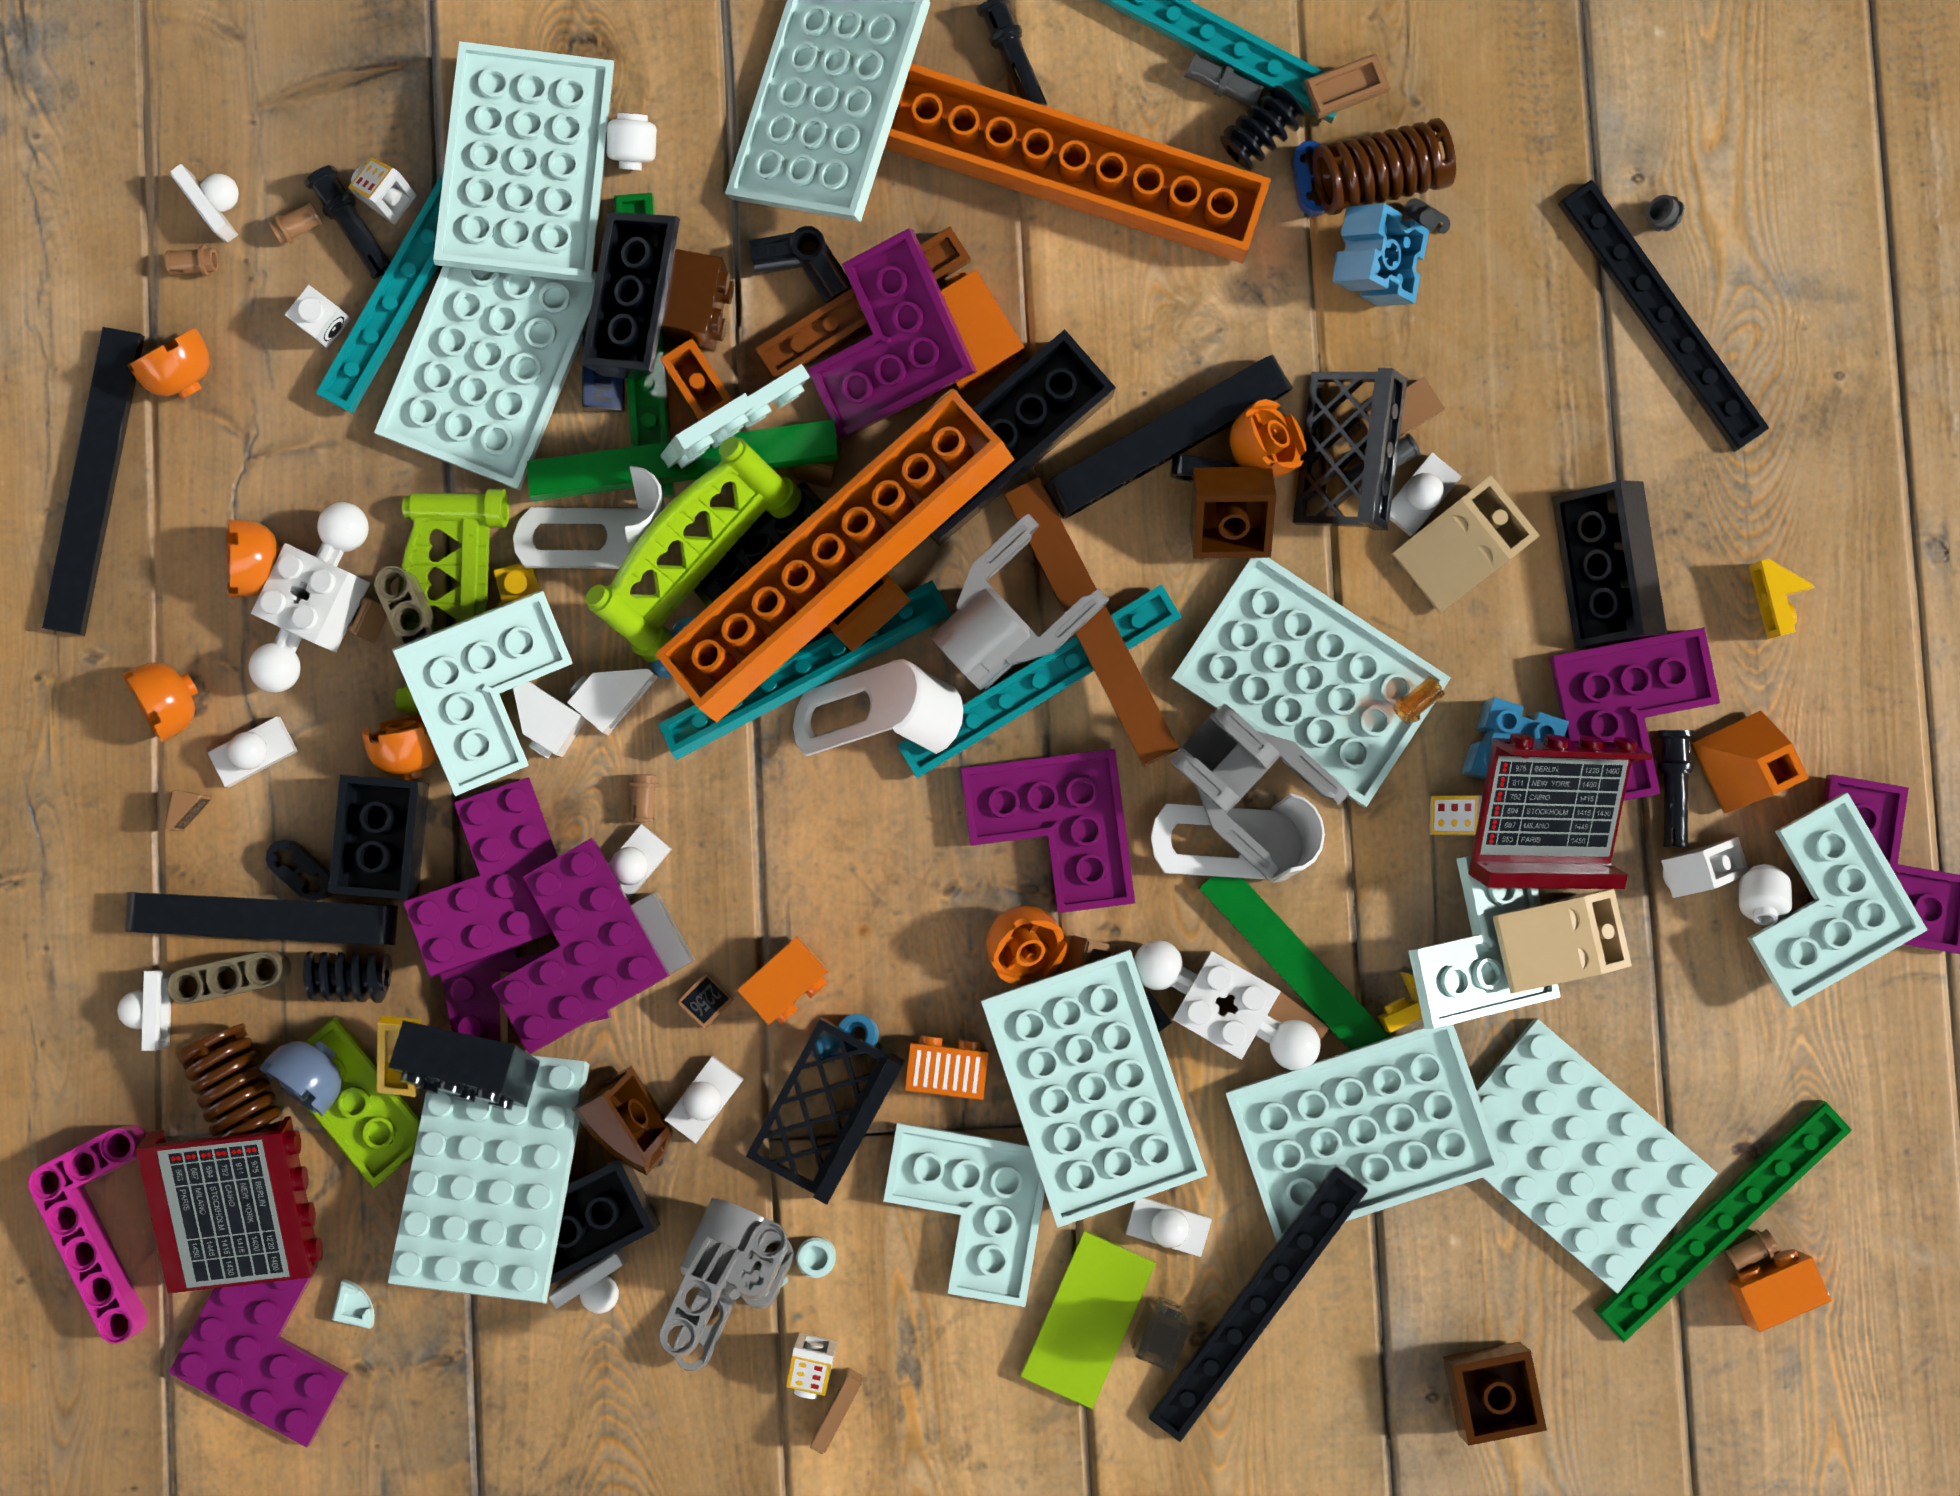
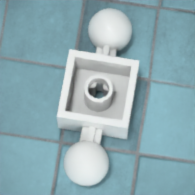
M337 502L329 505L322 511L317 523V530L322 544L316 557L289 544H284L271 574L251 611V614L281 628L274 643H268L259 647L252 654L249 661L250 677L264 691L272 693L283 692L296 683L300 675L301 665L295 652L302 638L337 653L347 632V627L351 624L360 605L359 602L370 585L369 582L337 567L343 553L360 547L368 535L369 524L367 517L354 504Z
M1152 940L1143 944L1137 950L1134 961L1142 985L1152 990H1164L1173 987L1185 994L1172 1020L1241 1060L1254 1037L1257 1036L1270 1044L1273 1058L1286 1069L1302 1070L1316 1061L1320 1053L1321 1044L1317 1031L1310 1024L1302 1020H1288L1280 1023L1268 1016L1269 1011L1281 992L1277 988L1213 951L1210 952L1199 973L1196 974L1183 966L1180 952L1167 941ZM1228 994H1231L1235 997L1233 1004L1237 1006L1234 1013L1228 1011L1224 1016L1218 1013L1220 1007L1215 1003L1218 997L1226 998Z

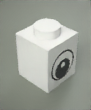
M310 285L305 288L285 314L293 323L327 349L351 320L338 306Z

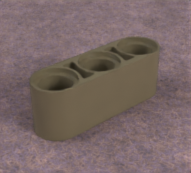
M387 566L377 573L374 581L375 591L400 646L440 630L415 575L398 566ZM402 576L404 587L400 593L393 595L390 589L391 583L397 577ZM417 611L420 616L419 624L415 629L409 631L406 626V620L412 612Z
M278 951L248 954L180 969L170 976L167 983V991L169 996L179 1004L205 1002L280 985L289 978L291 964L289 959ZM266 959H270L275 966V973L271 979H266L261 972L262 963ZM228 967L232 968L236 973V982L232 988L228 987L223 981L224 971ZM189 976H193L198 984V989L193 996L189 995L185 990V981Z

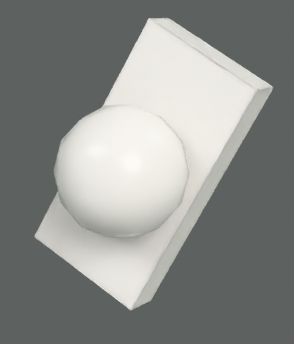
M182 164L170 171L172 178L210 229L221 240L228 243L238 236L237 232L222 214V212L232 209L238 202L239 191L232 178L224 174L214 173L206 176L200 184L195 176Z
M1432 452L1392 499L1389 520L1412 537L1462 476Z
M276 716L248 732L237 734L229 742L209 751L208 755L224 786L231 787L298 752L281 717Z
M643 824L614 853L608 863L628 900L634 896L672 850L671 847Z
M171 970L144 971L143 991H131L119 1001L117 1013L120 1021L129 1028L142 1029L141 1051H157L167 1049L170 1046L171 997L167 991V983L172 975Z
M712 1056L665 1118V1121L696 1144L744 1079Z
M1142 1198L1133 1203L1125 1234L1159 1244L1164 1248H1172L1201 1257L1212 1218L1149 1198Z
M621 1248L601 1258L557 1287L549 1297L554 1307L557 1309L580 1294L582 1305L588 1311L595 1314H603L610 1311L617 1303L619 1290L616 1282L607 1275L623 1266L628 1261L627 1255Z

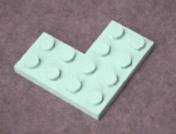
M800 364L749 396L746 393L742 394L675 435L661 453V458L668 469L677 463L683 469L699 459L705 453V450L710 448V445L715 449L727 438L734 437L733 435L738 433V430L744 427L743 425L748 429L767 417L766 415L772 412L770 406L774 403L780 409L798 398V395L805 391L802 385L810 378L804 366Z
M542 590L392 649L455 796L529 766L499 694L573 664Z
M1848 792L1841 793L1775 831L1814 898L1813 901L1793 911L1786 917L1779 919L1775 924L1769 925L1747 937L1786 1007H1793L1927 931L1925 924Z
M1471 856L1457 858L1472 936L1408 950L1425 1029L1439 1028L1560 998L1558 984L1510 994L1494 925V915L1541 904L1538 888H1488L1468 874Z
M897 1122L883 1202L961 1215L948 1294L1025 1307L1045 1194L1030 1146L1017 1142Z

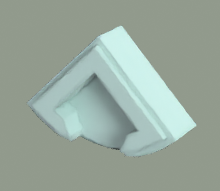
M346 1279L342 1280L332 1320L368 1329L372 1328L375 1315L369 1296L356 1283Z

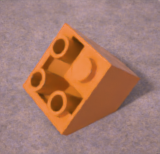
M1758 711L1690 743L1724 814L1774 796L1809 779L1791 741L1762 711Z

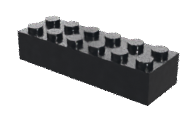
M1065 329L972 408L1002 440L1015 460L930 534L938 546L942 545L1113 398L1116 387Z

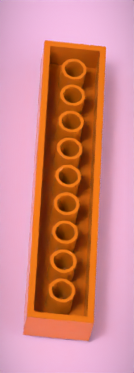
M911 63L884 148L1242 264L1248 252L1271 178L913 63Z
M953 389L658 650L655 655L698 709L718 723L1015 459L1002 440Z

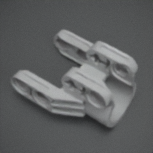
M1030 514L1022 517L971 565L956 605L958 610L930 635L945 655L979 690L982 688L985 691L990 689L1018 663L1054 653L1109 601L1100 589H1097L1091 595L1083 596L1038 637L987 582L1031 541L1032 534L1037 530L1039 524Z
M1224 703L1222 706H1218L1201 727L1173 755L1170 762L1197 786L1212 829L1270 881L1280 868L1273 862L1271 854L1227 815L1228 812L1278 758L1288 765L1319 795L1330 798L1337 805H1340L1350 793L1294 741L1256 731L1239 714Z
M711 1198L680 1265V1271L684 1279L659 1334L660 1344L664 1350L674 1356L678 1365L684 1370L691 1372L699 1371L707 1365L736 1299L739 1297L743 1298L746 1304L754 1309L767 1308L775 1301L794 1256L792 1245L788 1241L784 1229L778 1223L728 1201ZM771 1243H781L776 1251L771 1253L765 1252L766 1247ZM760 1264V1270H756L757 1266ZM761 1279H762V1280H763V1283H762V1285L760 1286V1285H758V1284L760 1283V1281H761ZM751 1284H754L752 1289L750 1290L749 1286ZM699 1287L700 1289L690 1309L685 1303L686 1294L691 1289ZM717 1306L720 1312L719 1319L715 1324L706 1326L714 1307ZM676 1326H682L674 1348H672L668 1343L669 1332ZM698 1343L702 1345L703 1354L699 1361L691 1364L683 1361L682 1356L691 1353Z

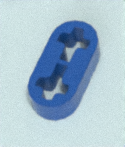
M1316 141L1301 143L1291 158L1297 201L1300 209L1310 216H1319L1325 213L1321 203L1320 206H1315L1314 200H1307V196L1312 191L1314 175H1310L1307 163L1300 162L1306 152H1310L1311 157H1313L1314 149L1321 145Z

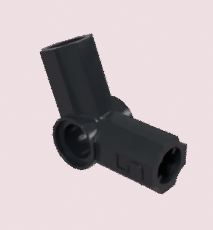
M813 226L800 227L793 233L749 240L755 275L802 268L825 304L852 288L846 273L826 244L823 234ZM807 241H813L819 245L818 250L811 255L802 254L799 248Z

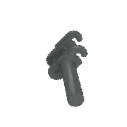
M1412 198L1406 203V215L1419 224L1433 231L1439 222H1443V226L1440 227V233L1445 234L1449 230L1450 220L1440 211L1417 198Z

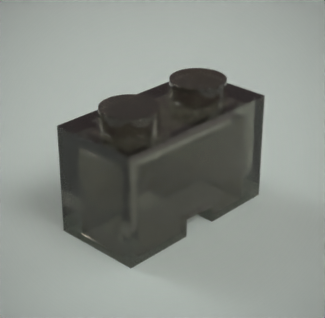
M1159 1296L1157 1302L1147 1298L1130 1341L1136 1358L1174 1372L1191 1328L1184 1314L1185 1312L1180 1310V1304Z

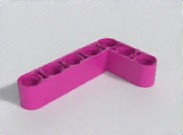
M137 1125L119 1127L95 1137L37 1167L32 1171L28 1180L29 1191L99 1335L103 1340L111 1344L125 1342L143 1331L146 1326L147 1315L90 1199L85 1185L138 1159L136 1148L145 1137L146 1132ZM121 1135L126 1136L130 1141L128 1154L123 1153L119 1148L118 1140ZM86 1153L90 1154L95 1162L92 1172L88 1171L83 1164V1157ZM50 1171L55 1173L59 1179L57 1190L51 1188L48 1183ZM67 1207L72 1208L76 1213L74 1225L69 1224L65 1218ZM84 1242L90 1244L93 1248L94 1256L92 1261L86 1259L83 1255L82 1246ZM101 1278L106 1279L111 1285V1294L109 1296L103 1294L100 1290L99 1283ZM118 1314H122L127 1318L129 1323L127 1331H123L117 1325Z

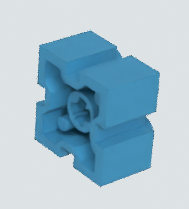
M1385 203L1346 207L1344 222L1341 228V237L1346 245L1344 251H1338L1334 256L1335 264L1332 282L1350 292L1360 291V297L1377 306L1415 304L1421 276L1415 270L1417 260L1424 259L1429 229L1412 219L1401 220L1402 213Z
M1497 697L1487 699L1483 703L1475 730L1484 733L1482 741L1470 744L1461 774L1486 781L1493 738L1510 739L1512 733L1526 734L1534 737L1536 740H1545V735L1548 734L1564 737L1569 721L1542 712L1530 714L1526 718L1521 716L1524 706Z

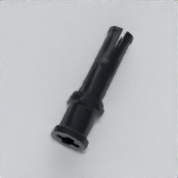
M1010 0L985 1L976 8L978 16L984 18L991 34L989 38L990 44L995 49L1000 50L1019 97L1047 106V100L1044 97L1020 39L1022 37V28L1020 25L1015 24L1007 6Z
M327 165L319 168L306 178L304 184L316 193L324 206L322 211L325 216L335 219L370 272V276L373 279L383 276V270H387L391 262L356 211L355 197L353 194L345 191L336 177L338 171L334 166Z
M1658 730V736L1662 738V762L1658 763V769H1660V773H1664L1663 847H1689L1688 780L1689 773H1692V769H1694V763L1690 762V738L1694 736V730Z

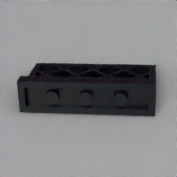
M1378 368L1377 372H1312L1304 429L1306 453L1301 455L1300 461H1303L1299 468L1292 523L1313 526L1369 527L1373 530L1388 531L1407 384L1405 376L1393 368ZM1335 382L1342 391L1330 403L1325 405L1321 400L1322 383ZM1343 382H1351V383L1346 387ZM1364 382H1374L1373 396L1361 405L1352 393ZM1348 398L1357 411L1341 424L1332 412ZM1328 417L1337 429L1321 443L1316 437V429ZM1364 417L1369 423L1368 434L1360 442L1356 443L1347 431ZM1344 436L1352 446V449L1336 462L1327 450ZM1323 454L1332 467L1316 481L1311 474L1312 464ZM1359 455L1364 461L1363 473L1352 482L1343 471V468ZM1339 474L1347 484V487L1331 500L1323 487ZM1318 492L1327 503V506L1316 516H1307V501ZM1354 493L1359 499L1358 517H1345L1338 506ZM1332 512H1334V514H1335L1336 516H1329V515H1330Z
M821 1017L746 1157L815 1194L813 1198L827 1205L905 1060L893 1053L889 1055ZM823 1030L838 1037L842 1050L841 1053L821 1058L817 1041ZM845 1042L856 1048L848 1050ZM813 1050L815 1060L806 1063ZM865 1052L878 1059L872 1073L858 1077L855 1076L850 1060L851 1055ZM844 1058L850 1079L829 1085L823 1064ZM817 1066L823 1087L802 1092L798 1078L801 1070ZM867 1080L860 1093L858 1083ZM794 1085L797 1094L787 1097ZM852 1085L857 1100L851 1108L837 1111L831 1090ZM825 1092L831 1113L811 1119L805 1098ZM799 1100L805 1121L784 1127L780 1114L782 1105ZM848 1115L842 1127L839 1117ZM776 1119L778 1129L769 1131ZM833 1119L838 1133L837 1138L833 1142L818 1145L813 1125ZM807 1127L813 1147L792 1153L786 1132ZM780 1134L786 1153L785 1156L771 1159L758 1152L765 1138ZM830 1149L823 1162L821 1151ZM815 1153L819 1171L814 1180L811 1181L798 1173L794 1159ZM788 1161L790 1169L780 1163Z

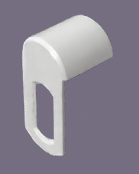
M630 466L638 508L530 507L519 519L513 535L516 556L524 568L619 569L642 533L665 508L662 488L655 475L644 468ZM540 524H602L607 531V540L600 550H538L533 543V534Z
M905 659L892 660L890 663L805 692L795 710L793 730L796 744L805 756L823 752L891 729L895 733L937 754L948 748L956 738L962 725L963 705L961 696L952 685ZM863 691L868 694L870 710L866 720L817 736L814 734L811 727V718L816 707Z
M1289 794L1275 804L1272 810L1232 808L1227 814L1271 854L1273 862L1280 868L1271 879L1272 883L1285 881L1314 863L1322 851L1325 837L1323 820L1316 807L1304 797ZM1165 804L1155 818L1151 843L1154 858L1164 873L1267 879L1241 854L1238 858L1176 854L1172 847L1171 835L1177 823L1211 826L1204 806Z

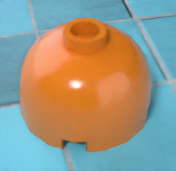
M195 327L127 366L138 382L154 395L167 397L178 393L180 398L184 399L202 389L198 381L208 373L211 363L209 350Z
M1263 399L1246 408L1237 417L1230 430L1229 441L1235 463L1240 467L1272 468L1275 479L1292 472L1302 465L1303 461H1300V456L1306 453V443L1303 432L1295 418L1291 414L1284 417L1281 412L1276 410L1281 406L1280 404L1272 400Z
M227 520L226 572L230 574V583H227L228 597L257 596L261 593L283 547H277L275 535L268 527L248 520Z
M147 663L122 674L129 691L135 692L134 696L140 711L157 738L159 737L161 743L177 736L192 722L196 710L192 696L198 694V690L188 673L180 676L169 665Z
M420 714L379 722L380 730L372 734L370 727L365 728L361 732L364 748L370 761L378 770L386 774H399L400 780H412L422 777L424 775L423 769L430 767L438 759Z
M1020 905L1004 911L993 921L986 938V952L989 961L1000 979L1011 985L1023 986L1032 983L1030 979L1036 978L1041 974L1044 978L1050 976L1062 963L1067 951L1064 933L1056 920L1046 911L1034 906Z

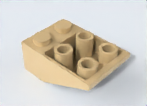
M1490 475L1395 550L1392 555L1436 610L1442 613L1540 535L1492 475Z
M1614 889L1580 893L1493 916L1510 994L1597 976L1632 966Z

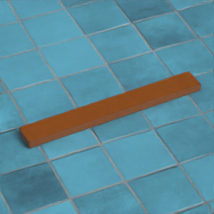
M1037 477L1005 493V498L1017 522L1025 515L1030 514L1039 524L1037 530L1032 534L1029 545L1063 612H1067L1083 596L1091 595L1097 589L1040 478ZM1104 606L1075 635L1142 766L1145 767L1179 750V747L1106 606Z

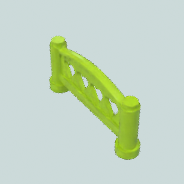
M729 437L724 440L719 447L722 461L689 485L659 513L634 544L609 586L597 584L590 588L586 594L585 601L588 604V608L629 641L633 652L646 662L659 660L655 653L672 639L670 631L662 624L725 556L726 552L752 526V523L765 510L775 518L787 517L797 509L801 502L802 492L800 488L789 478L779 476L743 439ZM732 482L735 505L732 508L710 507L712 497L720 494L721 488L725 483ZM706 511L709 534L706 537L684 536L683 531L685 527L694 523V519L699 512ZM679 540L683 563L680 566L657 565L658 557L668 551V547L673 541ZM648 570H653L656 593L654 595L630 594L631 587L641 581L642 575Z
M488 489L486 493H412L411 496H404L402 502L403 516L405 519L413 521V527L408 538L401 568L416 576L431 608L439 607L459 622L486 612L490 527L505 528L508 524L510 505L506 489ZM435 530H441L462 544V547L438 562H432L429 558V551L433 547L429 537ZM439 568L461 583L460 586L437 600H431L428 597V589L432 585L428 580V574L432 569ZM402 576L399 577L398 593H400L404 587V580ZM417 611L412 612L406 620V626L409 631L415 629L419 624L420 616ZM408 686L398 688L396 692L397 710L404 711L405 714H419ZM502 692V693H500L499 695H500V697H501L502 702H504L503 692Z

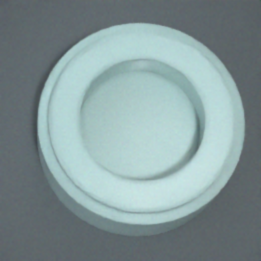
M813 1236L803 1241L796 1254V1262L800 1271L812 1278L827 1275L832 1270L836 1261V1251L833 1244L828 1239L820 1236Z

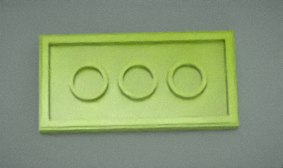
M334 1017L310 1037L306 1043L314 1046L317 1041H320L337 1054L333 1062L341 1071L342 1085L340 1094L323 1117L318 1112L314 1113L309 1109L308 1111L374 1189L413 1157L421 1116L404 1096L376 1093L377 1063L338 1017Z
M1083 1229L1020 1373V1377L1093 1409L1156 1262Z

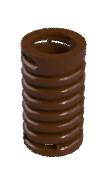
M1440 118L1430 119L1427 123H1414L1411 127L1408 125L1400 126L1397 130L1388 129L1383 133L1375 132L1369 136H1358L1355 140L1345 139L1342 142L1317 146L1312 157L1314 184L1319 201L1328 215L1340 214L1343 208L1348 206L1373 204V202L1377 204L1384 203L1387 199L1398 200L1401 195L1411 197L1415 192L1423 194L1429 188L1440 190L1451 187L1456 177V155L1452 137L1445 123ZM1438 142H1442L1445 154L1444 160H1442L1441 150Z
M244 1023L212 1034L176 1052L180 1063L185 1069L186 1078L189 1081H194L191 1085L192 1092L200 1095L197 1099L198 1106L206 1109L203 1113L204 1120L206 1122H213L209 1126L212 1136L223 1137L277 1131L283 1121L280 1120L261 1127L282 1114V1110L278 1105L263 1109L275 1102L276 1096L273 1092L269 1091L255 1096L270 1087V1082L267 1078H261L245 1084L263 1074L259 1069L261 1065L256 1064L237 1071L257 1061L258 1054L256 1051L251 1050L220 1061L232 1054L252 1047V1040L249 1037H245L248 1034Z

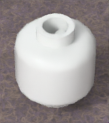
M617 113V119H613L608 123L606 154L611 160L619 161V169L642 170V163H649L655 159L657 129L653 123L648 122V115Z
M1762 864L1752 867L1741 876L1739 881V908L1741 913L1759 925H1772L1779 919L1786 917L1792 909V883L1790 877L1773 865Z

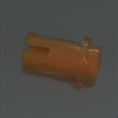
M1428 676L1405 697L1399 696L1396 699L1397 704L1393 706V709L1404 723L1418 722L1420 714L1439 698H1442L1445 693L1441 690L1440 684L1434 678Z

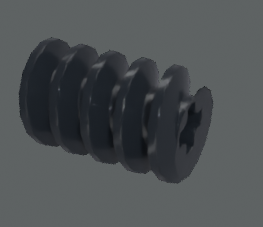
M1280 85L1274 86L1270 90V96L1264 95L1258 101V106L1252 105L1247 110V116L1240 115L1236 119L1235 125H1229L1224 130V136H1220V141L1229 156L1247 171H1251L1254 167L1249 157L1253 156L1258 161H1263L1265 156L1261 147L1264 146L1273 152L1277 148L1273 140L1274 136L1280 141L1285 142L1288 136L1284 127L1287 126L1290 130L1296 132L1299 129L1296 117L1303 118L1304 111L1289 91Z
M308 951L305 955L303 981L306 994L311 1001H319L322 996L326 1001H335L339 996L343 1002H350L354 997L358 1002H366L370 997L374 1003H381L385 999L391 983L392 961L389 954H385L382 965L377 963L375 953L369 954L366 964H362L360 953L353 954L350 964L346 963L344 952H338L335 963H331L328 952H322L319 963L315 962L313 951Z

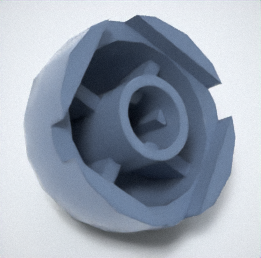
M303 1041L288 1042L279 1046L259 1067L260 1071L271 1081L274 1078L278 1079V1083L282 1086L281 1089L314 1113L318 1112L322 1117L340 1094L342 1085L341 1071L333 1062L337 1054L320 1041H317L314 1046Z

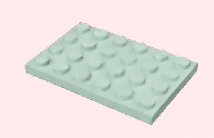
M787 0L725 195L732 200L861 222L931 2L929 0Z
M459 41L433 257L435 265L592 283L607 125L609 123L614 75L613 60Z
M443 266L374 433L395 443L521 491L528 473L527 461L534 459L581 344L582 331L587 329L597 273L593 272L592 283Z
M1250 558L1170 680L1214 709H1217L1218 706H1222L1224 703L1227 704L1256 731L1294 741L1350 793L1347 797L1365 808L1451 677L1270 558Z
M1130 949L980 1000L1057 1228L1207 1176Z
M1533 1019L1476 1087L1505 1170L1483 1177V1179L1617 1294L1718 1174L1539 1019Z
M1453 1024L1434 1029H1425L1423 1026L1314 1062L1302 1070H1289L1226 1091V1096L1276 1242H1278L1335 1164L1368 1188L1367 1193L1346 1221L1505 1171Z
M533 1056L540 1061L528 1105L527 1107L513 1105L511 1111L489 1106L487 1101L477 1098L473 1103L453 1098L451 1093L441 1090L438 1091V1094L426 1092L388 1279L389 1284L547 1303L579 1126V1119L571 1109L584 1098L590 1064L579 1060Z

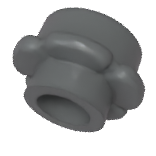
M1660 195L1649 204L1646 215L1653 230L1657 232L1662 230L1670 231L1681 222L1685 208L1684 204L1677 197Z

